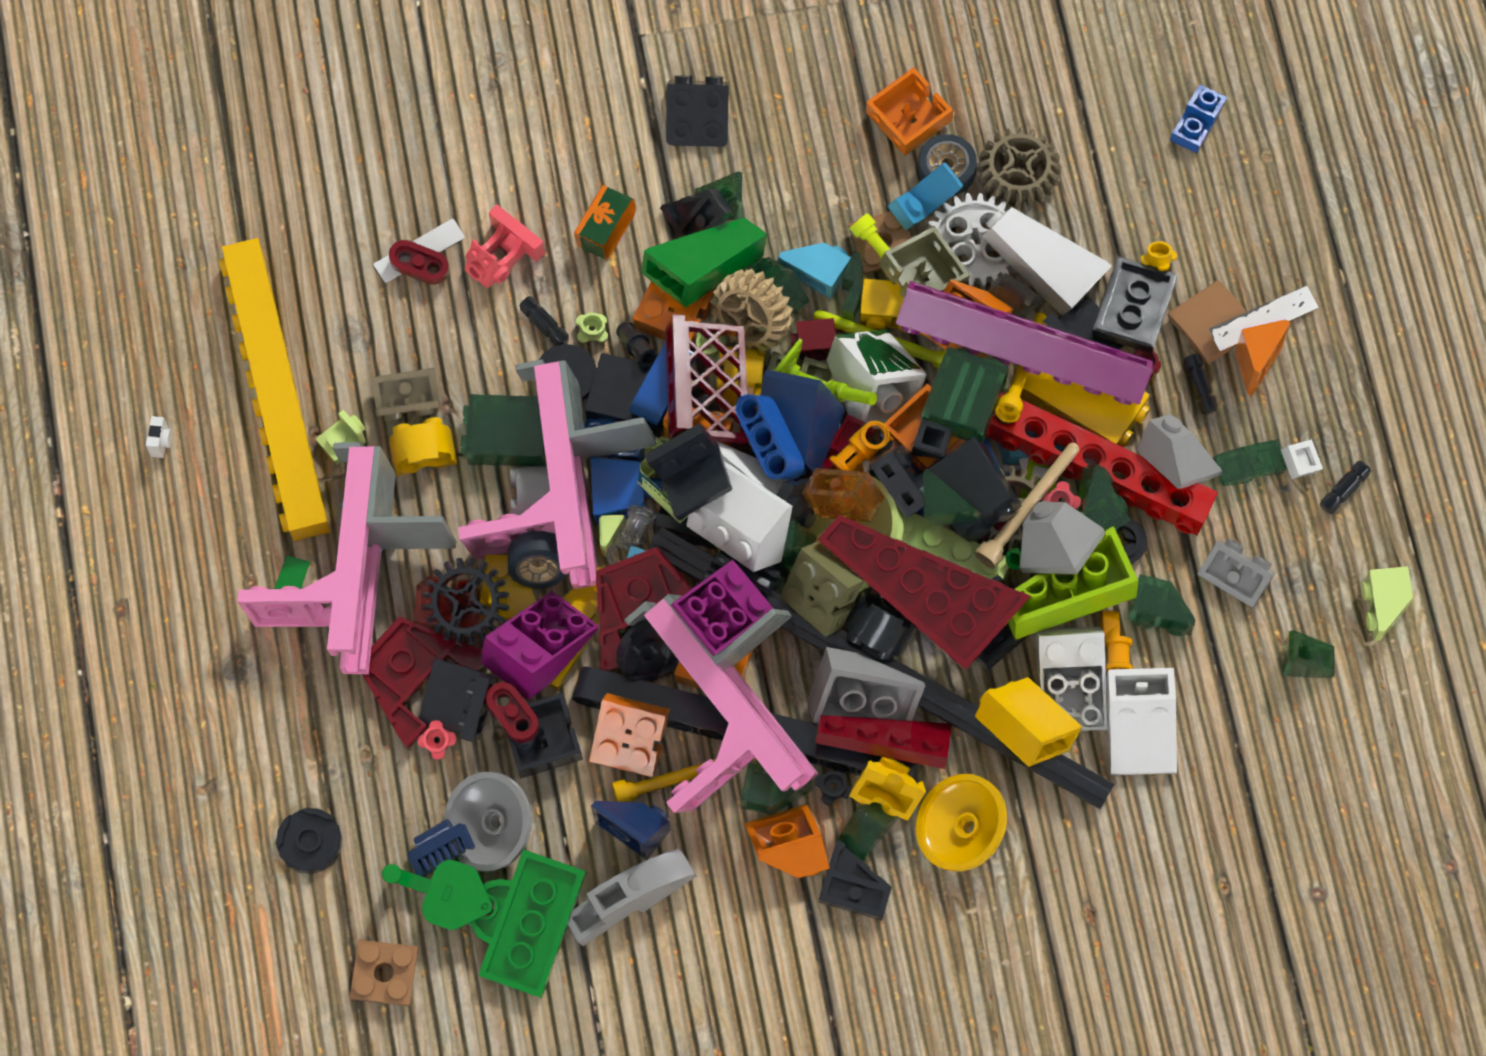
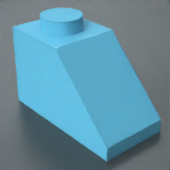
M819 243L781 252L778 256V270L832 299L851 270V257L839 246L831 247L826 243Z

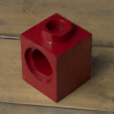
M834 318L796 322V333L790 334L791 346L793 347L799 338L803 340L799 355L800 360H804L805 356L818 361L827 360L836 335Z

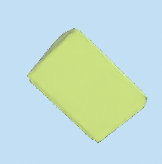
M607 515L599 518L600 548L603 557L609 556L626 526L624 515Z

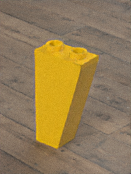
M1028 372L1020 395L1023 401L1124 448L1128 445L1134 434L1131 429L1135 423L1142 424L1151 409L1147 406L1150 396L1147 392H1144L1140 405L1133 402L1132 405H1125L1114 400L1112 395L1103 392L1101 395H1095L1085 391L1082 385L1071 382V385H1065L1055 381L1052 375L1043 372L1040 375H1035Z

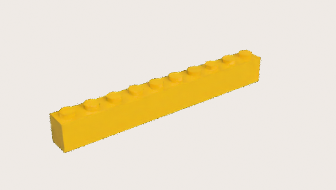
M258 238L222 246L224 258L219 259V264L223 277L229 276L231 286H227L225 289L229 304H235L237 314L232 315L236 333L242 332L244 339L243 342H239L243 361L249 360L251 370H247L245 373L249 388H255L257 398L252 399L256 417L262 416L264 423L263 427H259L263 446L269 445L271 455L265 457L270 475L276 474L278 484L272 485L277 504L283 503L285 513L279 514L283 532H290L293 542L330 533L261 244Z

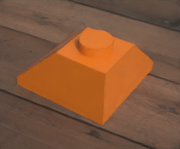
M807 804L744 823L759 861L797 878L814 876L823 870L830 869L822 835Z

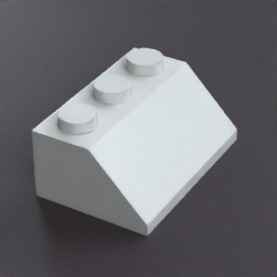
M724 461L733 489L689 514L687 527L753 572L781 562L793 506Z

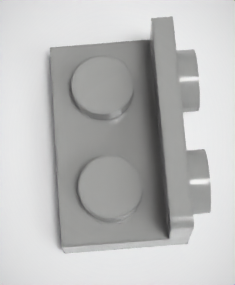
M1227 538L1226 542L1223 540L1217 541L1197 575L1250 607H1255L1268 583L1276 574L1275 571L1270 569L1272 564L1258 555H1255L1254 558L1242 552L1244 547L1232 539Z

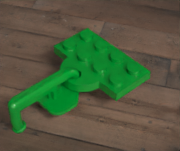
M523 849L512 881L496 879L483 884L474 867L455 860L441 862L436 867L431 880L402 870L395 864H388L383 868L382 878L387 883H397L425 893L422 913L428 922L448 930H456L470 923V927L478 938L489 944L478 976L542 998L587 871Z

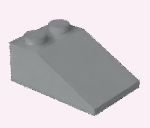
M826 647L807 699L812 722L819 724L820 715L912 721L925 688V683L859 653Z

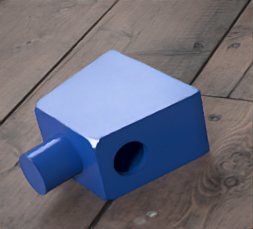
M590 458L595 526L600 525L599 518L601 516L624 515L625 519L644 515L645 498H651V496L637 483L641 462ZM649 478L663 492L662 479Z

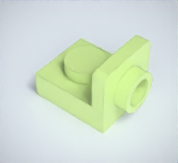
M344 410L338 413L340 420L315 439L316 443L336 466L340 461L333 451L334 443L361 442L362 445L366 443L362 432L365 430L364 425L354 414L349 417Z

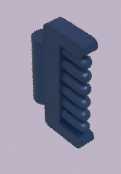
M446 819L414 837V843L417 848L408 852L407 856L415 874L425 877L426 873L432 871L429 862L432 868L436 869L438 863L440 864L445 861L444 857L446 860H452L449 849L453 857L457 858L459 852L464 854L466 849L473 850L475 844L465 824L458 823L453 826L450 820Z

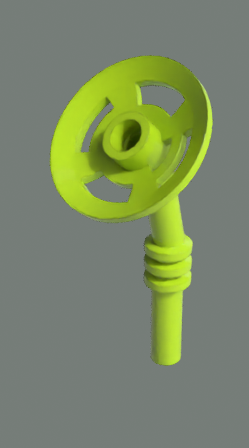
M800 338L774 369L777 372L821 380L799 370L801 367L796 362L802 348L803 340ZM821 380L840 402L850 400L873 406L877 401L875 393L850 388L846 383L829 380L826 382Z

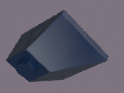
M594 801L591 805L594 823L645 860L650 858L671 830L670 822L667 820L669 816L655 805L650 808L642 802Z

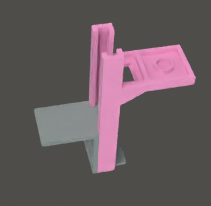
M543 359L516 364V372L523 382L536 379L550 491L521 515L504 514L497 520L487 522L485 520H473L468 522L467 526L458 527L459 539L473 558L477 560L485 558V554H508V547L511 541L520 534L529 531L556 534L560 570L563 574H570V581L574 590L596 586L597 562L583 460L656 446V438L644 418L585 429L579 382L565 360L545 364Z
M340 442L333 444V451L340 462L348 463L336 571L303 589L294 586H284L281 589H267L261 586H254L250 590H239L237 602L255 627H329L327 651L331 656H337L338 652H341L339 668L342 673L369 674L382 549L456 548L457 541L442 516L391 517L396 473L381 446L363 447L361 442ZM321 604H331V605L327 606L326 608H323V606H322Z
M668 594L657 604L645 601L624 619L628 626H634L636 623L647 619L729 723L716 760L714 762L712 759L706 761L696 770L698 776L691 782L683 781L671 791L673 797L666 803L674 813L695 810L755 758L781 791H787L790 787L794 790H799L818 774L734 667L792 617L789 611L771 609L714 657L670 606L682 597L680 595Z

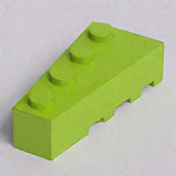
M1114 526L1105 531L1106 534L1078 574H1037L1014 589L1031 596L1008 622L1015 640L1137 598L1138 579Z

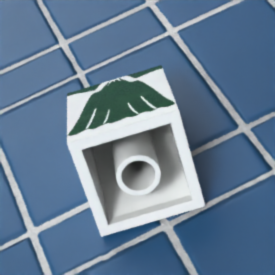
M887 329L835 335L827 358L828 366L835 381L846 383L850 388L872 392L877 395V401L873 406L850 400L843 402L848 415L866 423L870 421L885 423L921 390L927 375Z

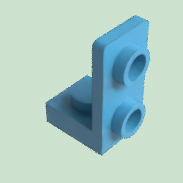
M943 163L909 192L896 198L887 207L907 231L926 219L962 189L963 184L947 163Z

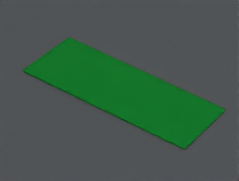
M286 555L274 589H281L284 586H294L301 589L310 562Z

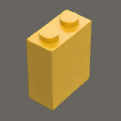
M1029 677L1015 682L1011 681L996 689L991 688L981 696L980 706L975 714V717L1028 767L1070 751L1082 728L1075 719Z

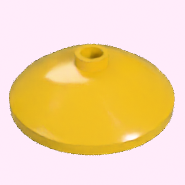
M958 774L939 782L926 795L917 814L916 838L922 853L931 863L947 871L962 872L983 864L994 854L1004 837L1007 825L1005 801L999 790L991 782L974 774ZM974 824L972 832L969 833L970 826Z

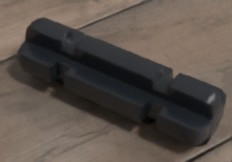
M532 296L526 297L520 303V310L526 317L531 318L530 321L546 337L550 338V342L554 346L566 344L569 341V334L562 327L559 328L558 323L543 307H540L539 303Z
M1199 354L1189 355L1184 358L1183 364L1186 372L1189 373L1188 378L1195 398L1199 401L1197 404L1200 412L1203 415L1213 413L1217 410L1218 405L1215 396L1212 395L1213 391L1206 371L1202 369L1203 362Z
M1357 461L1351 467L1350 472H1347L1331 489V492L1323 497L1320 507L1328 514H1334L1340 507V504L1344 503L1360 486L1359 484L1369 476L1371 472L1370 467L1363 461Z

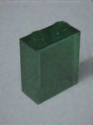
M947 347L922 411V418L953 428L951 436L966 441L975 437L984 443L998 400L1007 382L1009 366L1003 365L997 359H984L975 356L965 349Z
M470 394L469 405H464L463 424H468L467 435L461 436V454H466L468 465H545V448L538 396Z

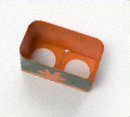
M602 185L574 231L577 246L608 260L635 215V199Z

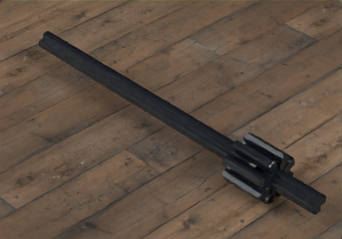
M661 527L659 532L653 537L652 544L648 550L658 547L675 568L700 582H703L734 560L774 609L786 610L792 615L789 620L780 626L782 629L825 652L826 647L856 652L923 681L925 688L918 704L919 707L1094 807L1101 809L1115 785L1109 780L1063 754L1028 767L975 717L979 706L894 658L892 661L885 660L875 653V649L866 644L861 646L851 642L846 637L848 632L843 629L825 637L779 598L781 594L776 589L781 583L783 574L776 567L771 565L753 572L724 551L720 550V552L713 556L664 527Z

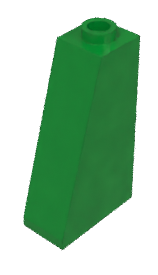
M744 217L652 246L644 250L641 274L684 307H687L715 289L726 276L731 275L735 271L744 270L764 256L767 234Z

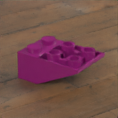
M734 560L670 605L713 657L722 652L771 609H774Z
M550 591L485 636L481 664L504 682L513 685L522 696L529 700L553 682L597 632L599 626L555 592Z

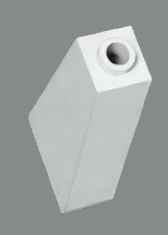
M1012 207L1004 214L998 211L986 223L989 229L982 236L1061 316L1073 308L1112 267L1104 259Z

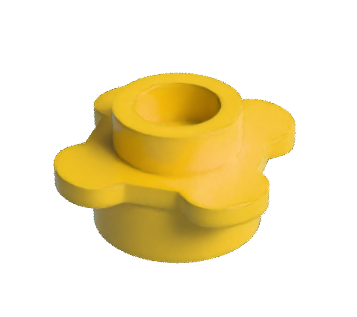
M1152 242L1147 248V254L1141 256V263L1156 267L1159 271H1167L1170 268V263L1177 259V253L1166 242Z

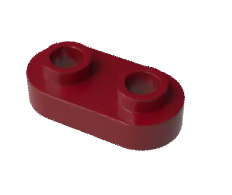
M409 240L397 241L389 250L390 264L399 273L431 285L440 284L448 277V260L440 252ZM404 255L411 258L408 262L400 261V258ZM431 267L439 268V271L435 274L428 272Z
M506 682L494 684L486 695V702L490 712L512 740L519 743L531 741L539 730L537 716L513 685ZM506 697L510 701L506 706H500L498 704L500 698ZM527 723L529 726L525 731H518V724Z

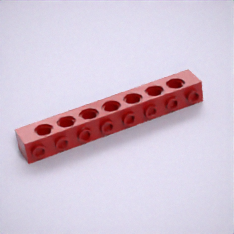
M985 383L968 418V422L973 425L972 432L975 435L995 440L1009 451H1017L1018 449L1029 456L1030 460L1034 463L1050 467L1062 453L1054 445H1063L1066 448L1068 444L1076 443L1079 446V452L1063 471L1062 476L1080 480L1096 492H1105L1116 497L1123 505L1135 506L1145 511L1153 519L1165 520L1175 525L1176 529L1183 533H1192L1198 536L1217 497V491L1200 483L1178 489L1143 456L1021 400L1023 409L1020 418L1015 422H1009L1010 424H1001L996 419L998 417L995 409L999 398L1005 395L1006 392ZM1033 431L1038 435V438H1031L1025 432ZM1090 458L1097 465H1088L1083 459ZM1112 472H1120L1126 479H1118ZM1142 486H1150L1155 493L1146 492ZM1171 499L1180 500L1184 507L1174 505Z

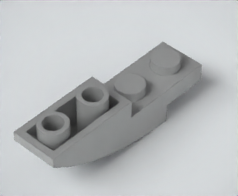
M680 848L653 857L621 872L588 892L586 895L589 899L573 910L568 925L578 943L584 946L637 909L642 913L697 877Z

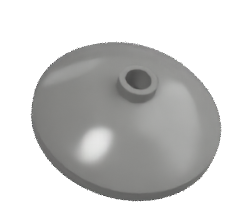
M480 772L464 779L450 795L444 814V820L449 819L453 826L458 823L466 825L475 848L473 850L466 849L464 854L459 852L457 859L478 871H496L509 866L525 849L531 832V809L524 791L513 779L497 772ZM499 817L501 818V825H500V827L498 826V819H499Z

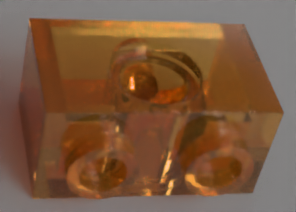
M815 468L802 492L818 518L836 519L838 515H841L853 521L872 522L884 499V495L869 472Z

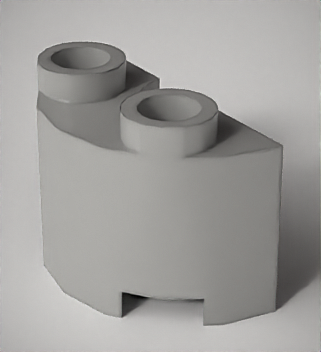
M547 465L519 466L516 469H510L511 488H516L517 498L511 499V514H523L550 491Z

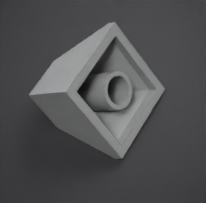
M1168 414L1149 420L1136 451L1174 486L1181 489L1221 476L1223 472L1196 437L1182 425L1178 418Z
M1038 502L1023 522L1020 559L1021 572L1078 574L1106 534L1104 528L1066 502Z

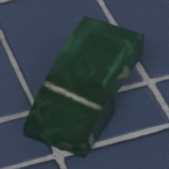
M857 251L853 252L842 277V290L849 292L842 307V318L853 322L856 319L862 295V260L860 252Z
M1278 440L1239 447L1212 457L1223 471L1221 476H1219L1222 487L1249 483L1255 477L1282 474L1287 469Z

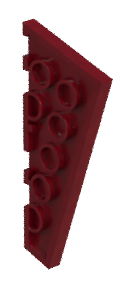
M838 515L817 539L965 671L1031 598L1026 593L1014 590L1000 582L988 579L967 568L917 549L903 541L891 538L841 515Z

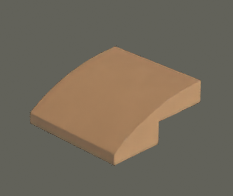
M1217 280L1169 311L1168 318L1188 338L1189 347L1196 354H1199L1207 364H1210L1237 346V344L1220 351L1208 329L1247 311L1229 290Z

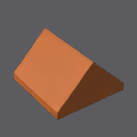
M1280 320L1241 330L1235 356L1248 395H1254L1283 348L1291 324L1288 320Z

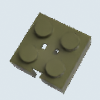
M935 226L884 252L879 262L880 267L893 284L898 282L902 287L900 294L903 299L909 281L944 291L951 279L966 284L970 277L966 268Z
M817 541L801 548L779 598L827 637L842 629L851 610L849 607H845L833 613L835 607L841 608L854 602L864 580Z

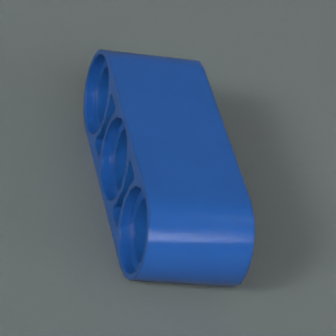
M666 342L629 409L630 413L644 418L656 426L660 424L668 410Z
M746 394L741 396L736 404V415L764 473L771 479L795 480L799 478L804 470V461L775 401L771 397ZM756 404H757V407H758L757 414H755V406H756ZM769 433H771V441H770V443H769V439H768ZM783 460H784V462H785V468H784V470L782 469V462H783Z

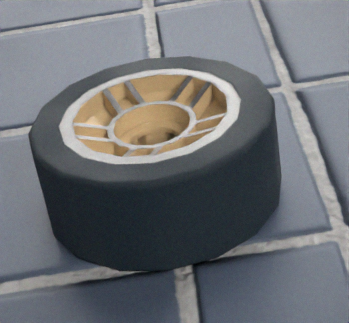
M953 134L939 135L931 138L922 147L918 157V176L922 181L941 164L947 163L952 167L950 169L963 184L962 189L953 196L965 192L972 185L976 176L977 158L972 145L964 138Z
M529 531L518 535L511 541L508 547L507 566L508 574L515 582L525 587L538 589L555 586L565 579L567 574H563L560 570L556 534L546 531Z

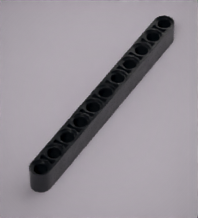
M591 667L580 668L571 698L577 704L600 710L602 699L607 693L668 708L670 712L666 727L723 741L729 724L707 696L643 680H633L627 676ZM771 713L811 764L831 769L841 768L846 773L860 776L870 760L872 762H879L882 758L881 756L817 744L815 740L818 724ZM896 760L910 768L908 775L917 783L921 764Z

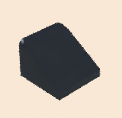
M922 418L911 454L920 457L943 459L953 428Z

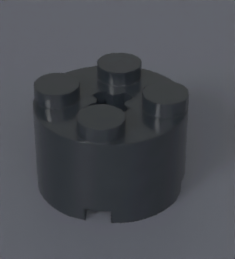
M866 588L862 591L846 622L848 630L846 637L857 645L862 646L866 644L875 649V653L879 657L892 661L894 656L903 655L917 628L879 594H870L872 588Z

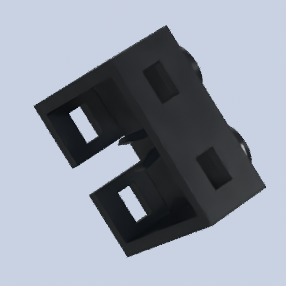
M892 440L871 458L869 466L906 518H908L929 503L931 491L922 475L923 471L917 472L912 467L910 461L913 460V457L904 444L898 446L896 441Z
M560 693L527 703L538 719L539 730L537 735L531 741L525 743L516 742L508 736L520 779L583 760L574 728L569 729L570 735L567 726L572 725L564 694ZM520 723L517 726V730L525 731L529 725L527 723ZM542 744H548V747H541Z

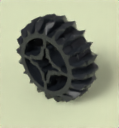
M457 558L456 569L447 561L444 563V567L447 570L446 574H443L438 569L433 571L435 576L439 578L437 583L430 579L426 581V584L433 587L434 590L433 593L427 591L422 593V597L431 599L430 604L422 605V610H433L434 614L429 615L426 618V622H439L433 629L434 633L438 634L444 628L447 629L443 637L444 640L449 641L455 633L456 644L462 645L464 635H467L468 643L475 645V634H478L480 639L484 641L485 636H487L484 631L488 628L491 632L497 629L492 624L494 620L505 623L506 619L498 615L499 609L509 611L510 606L500 604V599H507L510 597L509 592L498 591V589L506 585V582L503 579L496 582L493 581L499 574L496 569L491 570L488 574L485 573L488 569L487 562L483 561L479 568L475 569V558L469 559L468 567H465L462 558ZM474 575L471 581H468L467 585L461 590H454L446 586L458 576ZM482 580L487 584L491 592V608L483 605L478 599L479 586ZM466 593H471L470 600L479 606L480 609L466 606V610H462V603L458 601L459 599L453 597L452 594L466 597ZM441 595L448 597L453 603L454 609L450 622L446 620L442 613L440 605ZM476 612L486 617L476 626L458 628L461 621H464L465 617L470 613Z

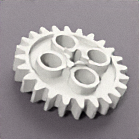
M967 193L965 202H961L956 196L954 197L953 207L944 203L943 213L935 211V221H929L928 229L935 226L947 244L953 245L950 248L956 256L966 255L970 258L967 262H961L970 274L966 283L973 287L975 284H979L981 290L985 291L987 282H990L993 287L997 288L999 277L1007 282L1009 281L1008 271L1017 273L1002 256L992 258L986 254L989 251L996 250L982 237L988 229L983 228L981 225L988 222L998 211L1004 214L1006 202L1004 201L998 206L994 205L995 196H992L988 202H985L982 193H979L977 201H973L970 194ZM953 227H961L965 231L963 233L958 234L952 232L950 229Z

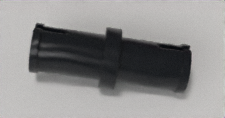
M626 321L621 323L616 329V334L623 341L625 350L631 356L636 357L643 367H652L658 353L650 346L649 338L644 333L639 332L632 322Z

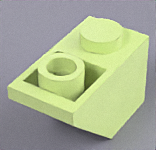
M1408 566L1369 570L1365 581L1361 582L1363 600H1368L1370 611L1366 612V626L1368 631H1373L1374 641L1382 640L1408 608L1413 598Z

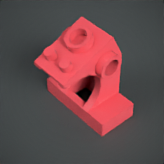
M497 204L489 212L490 223L496 229L495 233L482 246L473 239L465 255L467 261L464 270L486 288L495 283L501 284L510 274V269L525 253L536 262L545 254L543 240ZM498 247L507 253L500 261L493 255Z

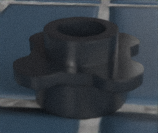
M836 768L834 771H829L824 775L820 774L816 777L815 785L822 792L821 800L824 804L832 805L837 799L850 798L849 794L852 787L847 785L846 772L843 769ZM832 784H836L837 788L831 789L830 786Z

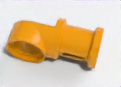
M880 421L868 422L849 439V444L837 456L832 455L829 460L849 480L852 477L851 473L864 460L869 461L888 443L890 437L889 429ZM871 426L879 427L883 431V440L877 445L870 444L866 440V431ZM853 453H855V456L849 462L845 463V461Z
M1102 610L1100 627L1104 632L1105 647L1107 648L1106 674L1108 670L1133 669V665L1130 664L1129 648L1133 646V640L1126 636H1120L1119 611Z

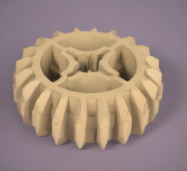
M752 268L745 272L742 269L735 271L722 280L716 287L715 295L710 301L714 305L711 313L718 317L715 324L744 326L745 347H748L750 350L759 349L761 352L776 347L788 335L789 327L793 322V319L790 317L793 308L786 305L790 297L782 295L783 286L776 287L773 284L774 277L765 279L763 271L755 274ZM730 336V344L736 343V336Z

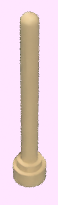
M1076 443L1068 444L1022 502V507L1015 511L1014 516L1006 522L995 538L982 542L977 548L974 555L982 564L995 569L1003 559V547L1021 526L1034 506L1040 502L1078 454L1079 446Z

